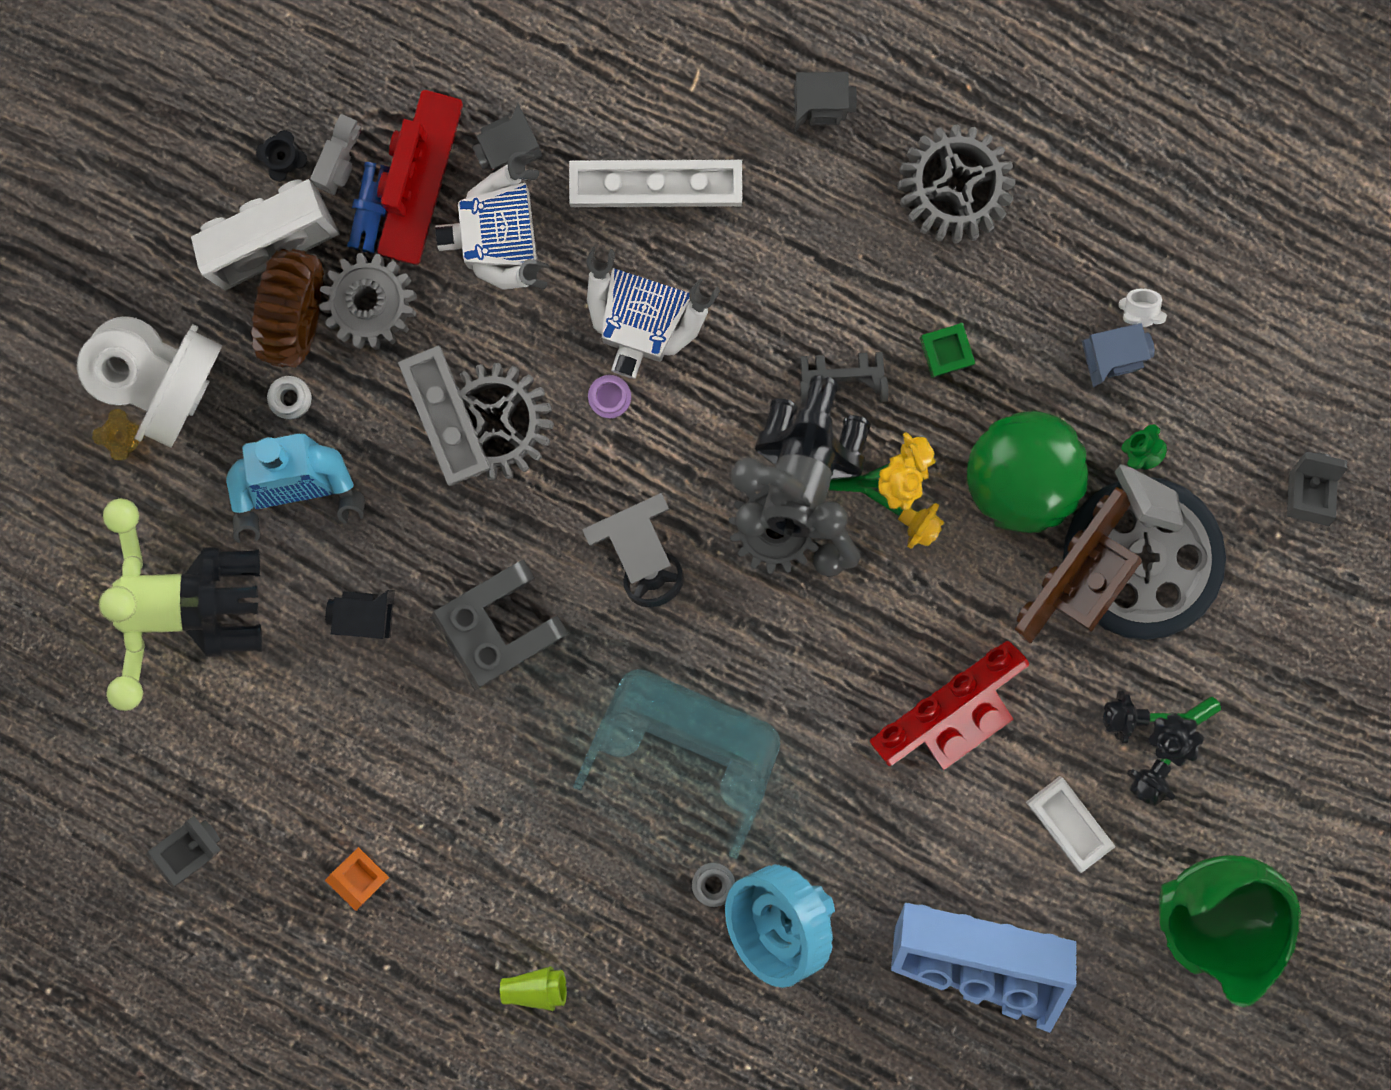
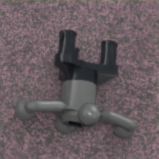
M818 375L811 378L804 409L800 410L798 414V406H795V403L790 400L776 398L771 401L764 431H761L758 435L755 451L776 467L764 466L763 463L755 458H743L737 461L731 469V481L738 491L746 494L755 493L761 490L764 485H770L765 507L759 503L750 502L742 505L737 511L735 523L742 534L750 537L759 536L767 528H771L775 532L789 537L800 538L807 536L813 539H829L833 543L823 544L818 548L817 552L813 555V565L819 574L833 577L840 574L844 569L857 566L861 556L856 545L845 530L848 516L844 507L832 501L825 502L831 480L856 478L862 475L865 464V457L862 454L871 423L861 416L849 415L847 418L845 417L838 441L832 431L833 421L830 417V412L839 386L834 379L827 377L824 392L821 393L823 376ZM795 414H797V418H796L795 422L793 423Z

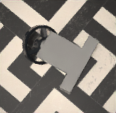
M662 493L582 529L590 546L608 538L611 539L625 569L624 589L630 600L642 607H657L668 603L680 592L684 583V572L679 561L674 556L665 553L650 521L651 518L669 511ZM670 563H672L677 568L678 574L663 569L671 566ZM639 581L633 594L630 591V582L632 584ZM665 582H675L674 586L660 597L653 599L642 598L648 590L659 589Z

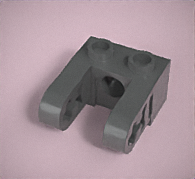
M525 560L517 562L433 611L430 617L474 691L569 634L557 615L505 645L485 612L486 608L535 579Z

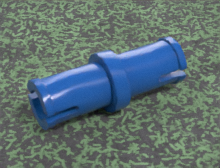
M364 162L365 168L358 199H353L351 207L355 210L347 247L359 250L361 236L365 233L363 252L374 253L381 216H386L387 212L380 203L382 198L377 196L378 184L382 173H389L390 167L381 164L377 182H374L376 163Z

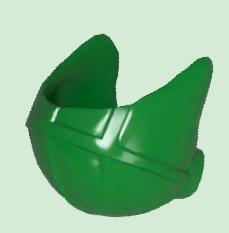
M1235 855L1208 858L1184 870L1178 875L1177 879L1161 884L1159 894L1160 930L1164 932L1167 946L1174 958L1193 974L1206 973L1219 981L1227 999L1238 1007L1245 1008L1256 1003L1279 978L1295 950L1301 917L1298 897L1290 883L1278 871L1264 862Z

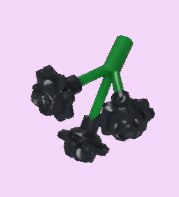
M1118 691L1116 699L1105 704L1102 723L1106 727V731L1114 733L1115 738L1120 740L1122 744L1128 743L1136 726H1148L1150 722H1154V732L1148 739L1152 746L1157 747L1155 754L1161 761L1156 759L1150 770L1141 769L1138 772L1132 769L1127 772V775L1134 779L1130 791L1133 792L1136 798L1153 806H1157L1162 800L1173 801L1175 799V795L1169 789V784L1166 781V777L1172 769L1169 765L1173 762L1177 766H1182L1186 759L1195 761L1199 757L1198 747L1204 742V736L1195 731L1198 725L1220 712L1221 705L1216 698L1209 697L1186 713H1150L1148 709H1136L1130 695L1125 694L1124 691Z

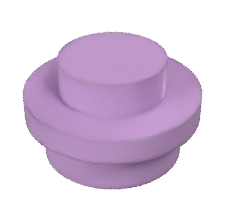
M605 375L596 379L590 386L588 401L592 410L597 415L609 419L616 418L624 414L629 408L631 391L627 383L620 377Z

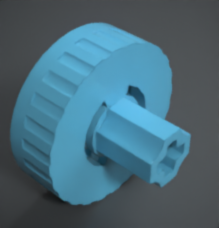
M780 865L766 866L732 885L725 905L726 924L735 950L754 975L772 986L789 987L821 970L828 962L833 940L830 917L835 912L832 897L824 892L822 886H811L798 872Z

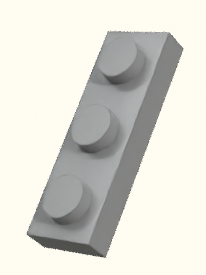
M438 345L399 361L398 365L447 484L452 486L491 470L441 347Z

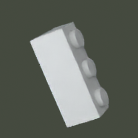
M301 179L290 181L278 189L279 194L265 201L262 198L251 200L239 208L240 213L226 220L220 217L203 224L200 228L201 232L191 236L201 275L226 291L264 272L267 262L276 251L281 249L307 251L340 235L316 186L309 179L303 182Z

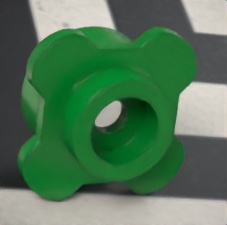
M1148 425L1144 430L1135 432L1124 441L1121 450L1129 457L1127 462L1129 467L1135 470H1148L1156 467L1163 461L1167 453V445L1159 438L1160 428L1157 425Z

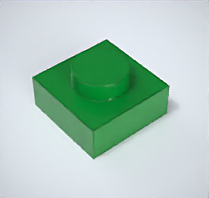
M963 323L923 334L919 337L932 378L972 367L976 364Z

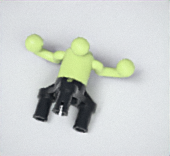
M122 498L114 499L106 505L103 511L104 524L111 531L119 533L124 557L122 576L113 582L111 588L103 592L99 600V608L102 615L112 621L116 629L124 633V644L126 647L122 676L111 681L107 688V699L112 707L117 710L128 711L137 707L142 700L143 689L139 683L145 648L142 633L186 631L206 657H222V652H262L261 624L222 626L221 622H217V615H258V602H239L241 598H258V587L216 588V581H220L221 577H260L259 549L253 551H220L219 547H203V550L185 574L141 575L143 560L136 531V525L139 521L138 508L130 500Z

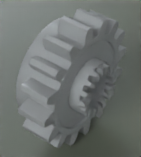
M358 253L356 258L357 264L353 266L345 259L340 260L344 271L338 274L329 270L327 274L334 283L332 287L322 286L320 289L324 295L329 297L328 302L319 305L320 310L324 313L332 314L326 320V326L331 330L341 327L337 337L346 342L353 336V346L358 349H362L365 341H369L371 347L375 350L380 349L381 340L387 339L392 344L396 343L394 334L399 330L407 333L409 328L404 323L406 318L416 316V311L409 307V302L417 299V294L413 290H405V287L411 282L410 277L407 274H401L396 277L400 266L396 262L391 261L384 267V258L380 254H375L372 262L368 263L366 257L362 253ZM367 293H377L378 301L377 305L373 307L374 309L368 312L361 311L359 306L361 298Z

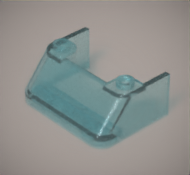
M645 669L629 671L618 684L573 788L579 791L582 790L599 751L614 757L628 756L637 750L645 732L651 733L727 767L721 780V795L728 806L742 812L727 845L728 856L737 859L764 797L780 749L778 732L771 724L653 672Z

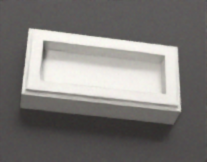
M1059 776L1026 801L1027 805L1080 873L1084 872L1116 847L1063 777Z

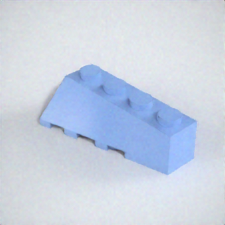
M905 902L895 926L891 971L939 990H944L951 986L958 989L963 995V999L977 1005L983 1000L1002 1006L1003 1015L1016 1020L1025 1015L1037 1020L1036 1028L1051 1033L1076 987V941L1060 938L1054 934L1038 933L1020 929L1010 924H998L976 919L966 914H954L932 909L926 905H915Z

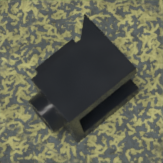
M387 590L379 597L378 594L343 591L342 597L329 599L326 606L325 620L327 625H331V635L376 639L390 638L395 590Z

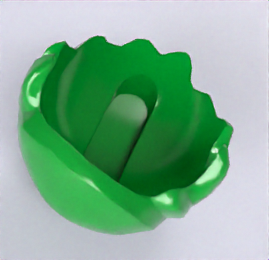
M1026 411L1002 418L990 425L989 430L980 436L971 450L967 463L969 492L981 513L994 519L995 527L1024 533L1043 532L1048 527L1060 525L1066 516L1074 513L1078 507L1079 500L1085 495L1088 486L1086 449L1078 440L1077 433L1073 427L1063 419L1052 414L1040 411Z

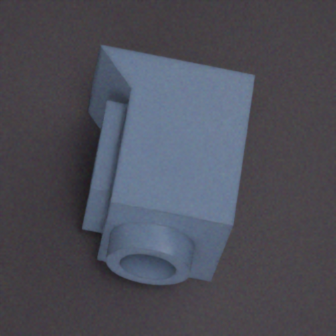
M1142 323L1092 334L1089 336V339L1082 340L1093 387L1103 383L1106 377L1111 378L1128 374L1144 368L1143 363L1155 355L1152 337L1148 332L1144 333Z

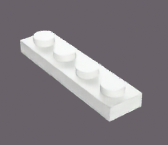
M742 160L569 161L570 207L742 206Z

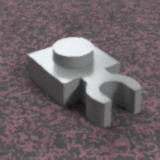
M340 114L335 124L331 141H326L310 178L319 190L331 195H335L338 186L343 187L350 177L352 163L349 162L351 159L349 153L356 143L362 128L357 125V120Z

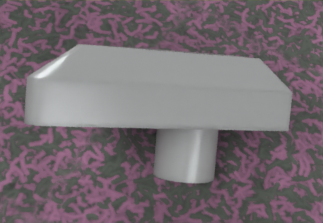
M1120 464L1115 474L1123 490L1126 492L1138 520L1147 528L1158 526L1179 532L1183 527L1177 492L1131 467Z

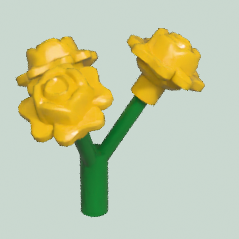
M905 432L902 434L904 444L901 445L900 454L889 458L890 463L856 478L831 480L828 491L861 492L898 515V521L908 526L907 533L910 537L907 547L912 549L917 543L924 546L931 545L942 531L941 526L944 525V521L936 515L939 504L936 502L928 509H921L918 512L911 508L914 500L922 496V481L929 478L928 468L935 464L936 461L933 458L934 451L925 437L912 438L909 433ZM872 488H879V492L875 491Z

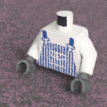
M514 153L509 158L507 165L491 173L468 191L466 199L458 202L460 223L435 226L439 251L462 249L464 263L468 269H472L478 278L504 290L527 286L545 289L548 285V282L537 279L538 271L541 268H549V265L537 260L530 192L526 183H520L522 179L536 180L539 177L538 170L529 169L525 171L527 160L534 158V154Z
M593 246L587 258V267L591 271L588 280L587 304L593 328L602 334L604 344L618 348L611 371L636 379L643 357L661 362L664 355H675L697 337L708 314V308L718 298L720 289L717 286L712 292L711 297H704L699 291L703 279H699L690 290V293L615 268H613L610 276L609 271L612 269L615 260L614 250L610 249L608 262L600 263L594 257L595 246Z

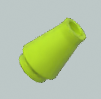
M552 966L511 978H502L500 982V999L503 1005L513 1004L554 1011L556 1006H564L566 1002L567 985L564 971L554 970Z

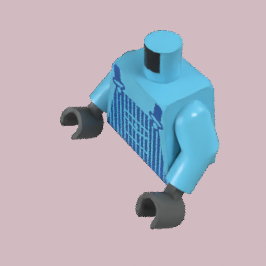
M298 433L278 438H264L260 441L243 445V458L238 459L227 474L226 482L231 509L233 512H236L233 517V538L237 543H240V531L243 529L253 530L256 541L260 538L259 518L257 514L250 511L253 507L255 509H262L339 494L338 519L343 523H347L348 509L357 511L360 519H363L365 497L359 491L351 490L354 483L341 454L334 448L319 445L306 434Z

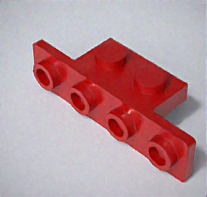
M423 90L420 94L413 121L403 119L401 130L393 132L389 146V155L393 156L389 173H382L377 190V196L382 198L380 203L388 212L377 249L378 254L382 257L412 265L420 264L463 109L461 99Z
M1005 641L998 647L991 649L982 659L964 672L955 675L950 682L931 696L918 702L913 709L898 720L885 726L880 733L870 739L871 745L888 766H892L924 743L936 762L945 770L1014 720L996 690L1029 666L1027 658L1010 641Z

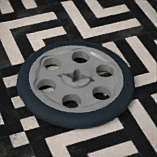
M1153 477L1150 478L1177 492L1183 527L1179 532L1170 531L1168 533L1161 532L1156 526L1154 528H1147L1138 520L1130 504L1127 511L1133 517L1131 530L1127 533H1119L1113 529L1108 537L1135 554L1142 552L1143 545L1147 546V552L1155 554V562L1148 563L1147 570H1143L1141 563L1126 583L1135 592V599L1132 605L1127 608H1121L1113 602L1098 623L1105 630L1120 636L1143 640L1171 636L1187 629L1201 618L1217 598L1224 580L1226 565L1223 534L1215 516L1204 502L1181 485L1166 479ZM1119 481L1101 488L1092 495L1073 517L1065 537L1063 560L1068 555L1067 549L1075 534L1080 530L1085 531L1094 519L1093 511L1100 499L1105 495L1110 496L1116 487L1123 490ZM1184 545L1194 547L1199 556L1197 565L1190 570L1180 567L1176 558L1177 552ZM1166 582L1173 584L1178 592L1176 603L1168 608L1161 606L1156 599L1158 587Z

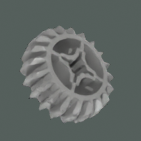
M958 124L952 126L949 138L941 127L935 129L934 141L923 135L918 142L920 149L911 147L907 153V157L912 163H902L899 172L908 178L900 180L897 184V189L902 192H911L901 199V207L915 206V209L909 214L908 220L914 222L922 217L925 222L921 226L920 232L926 234L931 226L938 228L935 235L937 241H942L947 231H951L953 243H960L963 230H965L967 237L971 241L979 237L978 227L984 232L990 233L994 229L992 219L1002 221L1006 216V212L1001 206H1009L1013 202V196L1004 190L1012 189L1016 184V180L1012 177L1003 176L1013 168L1012 162L1004 161L999 163L998 159L1005 152L1004 147L1000 146L991 151L988 146L992 142L993 137L987 134L981 142L976 140V127H971L966 137L961 136V128ZM958 154L972 158L980 166L968 167L960 161ZM939 156L942 163L939 167L941 178L933 181L931 186L923 188L922 176L924 167L931 160ZM951 177H957V181L961 179L966 183L961 192H956V187L952 190L947 186ZM988 181V201L981 210L973 213L971 204L974 202L972 190L978 188L981 183ZM931 202H947L952 206L955 214L960 216L943 213L934 207Z
M494 363L492 376H487L485 367L480 364L476 366L478 379L473 381L471 376L466 371L460 373V377L466 385L461 390L458 386L457 388L465 407L476 416L477 427L475 432L482 448L483 446L487 447L496 439H504L516 447L510 453L502 456H486L491 470L486 471L487 479L491 481L496 480L497 467H502L505 478L511 479L513 478L511 464L517 463L523 472H527L529 466L523 459L527 454L536 461L542 458V455L533 448L536 442L543 446H549L550 439L540 435L539 431L540 429H553L554 423L548 419H540V415L551 412L552 407L550 403L536 404L545 395L542 387L528 392L534 382L531 375L524 376L517 383L516 381L519 376V369L512 366L508 370L506 377H503L502 365ZM490 388L511 390L507 397L503 396L497 403L491 405L484 404L474 397L479 392ZM522 398L527 405L530 420L525 438L512 425V417L517 410L516 406ZM482 409L487 414L493 413L495 416L497 411L502 412L500 420L504 423V427L511 432V435L509 436L502 430L497 431L494 428L492 433L487 432L489 423L485 420L486 417L478 410Z

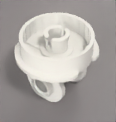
M117 317L100 325L92 337L84 344L78 356L77 371L84 388L96 399L112 405L133 404L147 411L135 436L136 440L141 442L145 435L172 448L187 416H193L210 382L206 378L222 345L196 333L198 326L192 324L177 350L163 343L155 329L146 322L133 317ZM117 357L125 360L127 364L122 363Z

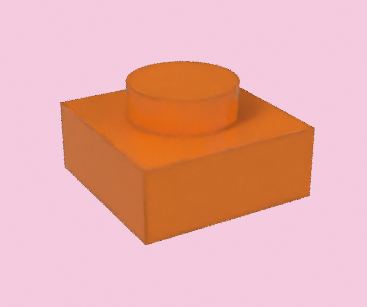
M358 847L325 881L357 911L389 877Z

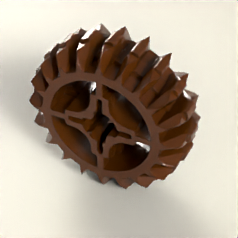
M281 249L276 251L267 262L266 270L262 273L260 286L257 287L258 293L254 302L255 309L252 317L253 328L251 331L253 337L252 346L256 357L261 359V361L285 368V366L296 368L305 360L306 355L309 354L310 345L314 342V335L321 313L319 305L322 304L324 299L320 289L322 286H325L322 264L316 256L306 254V251Z

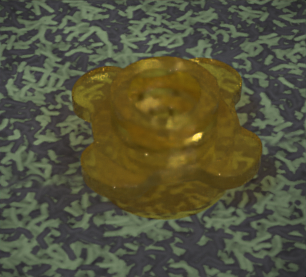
M114 409L109 412L106 423L102 427L94 429L92 439L94 443L104 445L110 451V455L114 460L123 461L128 458L129 452L133 451L140 442L135 439L140 425H136L128 420L125 411ZM117 431L122 432V437L120 439H117L115 437V433Z

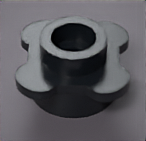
M282 130L276 136L268 138L256 149V157L267 165L270 178L276 182L284 181L287 174L292 170L304 168L308 160L307 155L303 151H299L294 144V135L286 130ZM281 152L285 153L283 160L278 159V154Z

